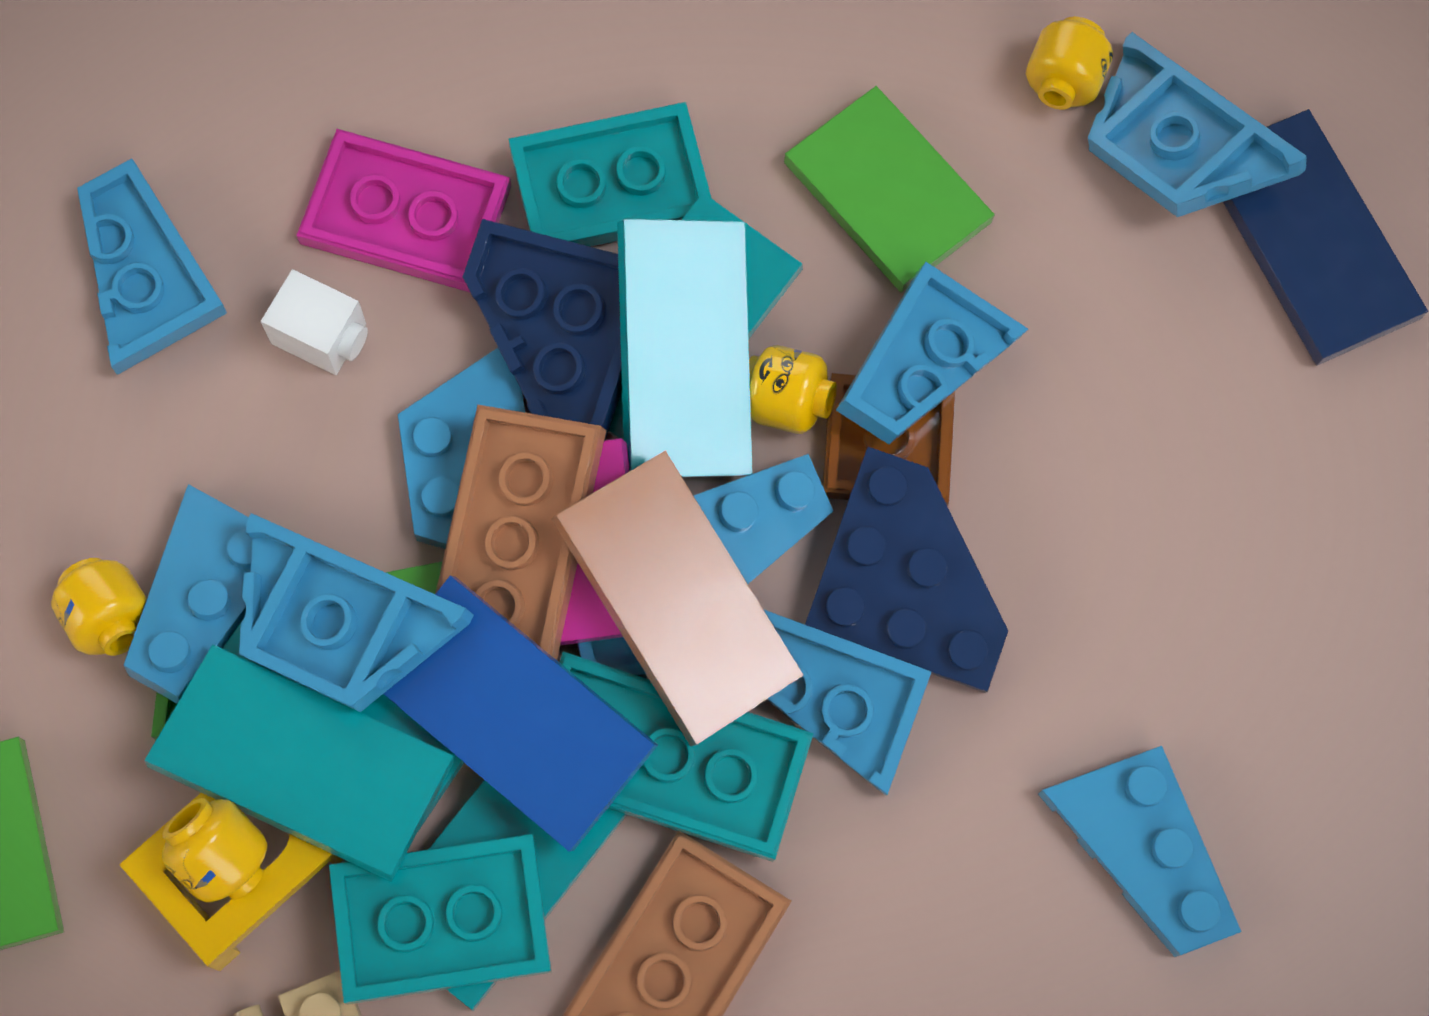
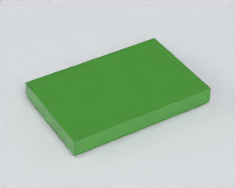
M877 85L785 153L784 164L900 293L908 288L915 274L925 262L934 267L990 225L995 216L991 209Z
M19 736L0 741V951L64 933L26 743Z

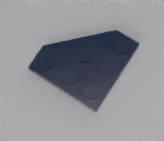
M482 219L463 274V279L472 297L477 301L510 372L515 376L528 402L527 406L531 414L602 426L606 430L605 441L622 392L618 254Z
M867 447L805 625L929 670L933 675L986 693L989 690L1008 634L1007 626L929 468Z

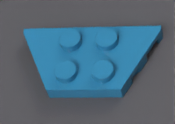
M1131 32L1125 38L1122 60L1116 76H1111L1104 94L1105 105L1102 111L1096 115L1088 135L1089 151L1177 218L1299 176L1306 170L1305 154L1135 33Z
M496 348L398 414L414 535L419 542L446 549L477 405L525 413L522 390L515 376L510 372L499 348Z
M251 513L246 522V534L252 538L251 571L243 573L242 598L246 604V615L240 627L239 655L356 711H363L467 627L474 616L468 609L257 515Z

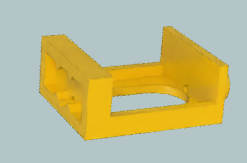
M200 793L191 802L199 798H205L208 802L216 799ZM169 821L119 865L208 967L221 971L241 953L236 946L324 866L329 862L332 864L341 863L343 859L290 834L287 846L279 857L263 870L264 873L259 883L242 898L237 900L231 899L211 918L163 863L162 850L166 840L162 834Z

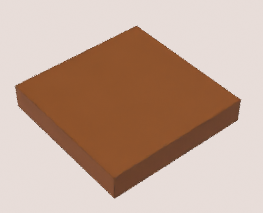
M832 373L830 381L836 382L837 391L832 411L827 418L822 486L829 499L849 500L867 447H871L928 467L948 506L955 391L892 443L887 444L836 411L856 375Z

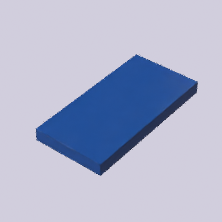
M450 575L435 595L468 609L474 614L470 624L393 685L384 695L567 851H574L656 749L658 744L457 577Z

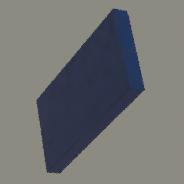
M1310 109L1267 126L1272 132L1306 155V170L1299 176L1235 197L1223 203L1316 366L1422 319L1429 312Z

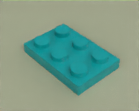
M686 102L508 139L529 231L591 247L618 241L617 222L623 219L682 220L702 193L712 198Z
M533 834L406 853L392 882L350 862L329 865L343 1002L347 1005L552 973Z

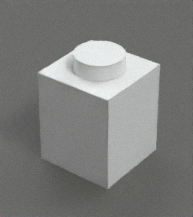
M293 269L261 320L262 326L272 345L334 375L338 374L346 359L353 361L358 356L368 334V328L365 327L366 321L358 300Z

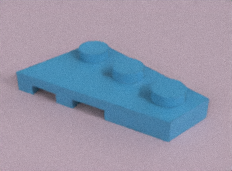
M132 158L77 188L89 253L93 259L99 289L97 295L100 311L105 320L110 363L117 375L227 314L218 295Z
M925 262L915 274L836 411L882 441L890 444L1015 343L1028 328Z
M809 454L693 495L747 584L833 512Z
M189 484L123 665L128 676L177 704L212 644L223 648L244 619L246 604L242 598L243 573L251 571L252 538L246 534V522L249 517Z
M764 610L803 673L802 677L766 700L803 730L814 733V739L887 796L931 671Z
M1162 746L1043 789L1038 793L1051 811H1056L1078 837L1077 842L1092 859L1096 858L1123 890L1122 895L1174 957L1242 932Z

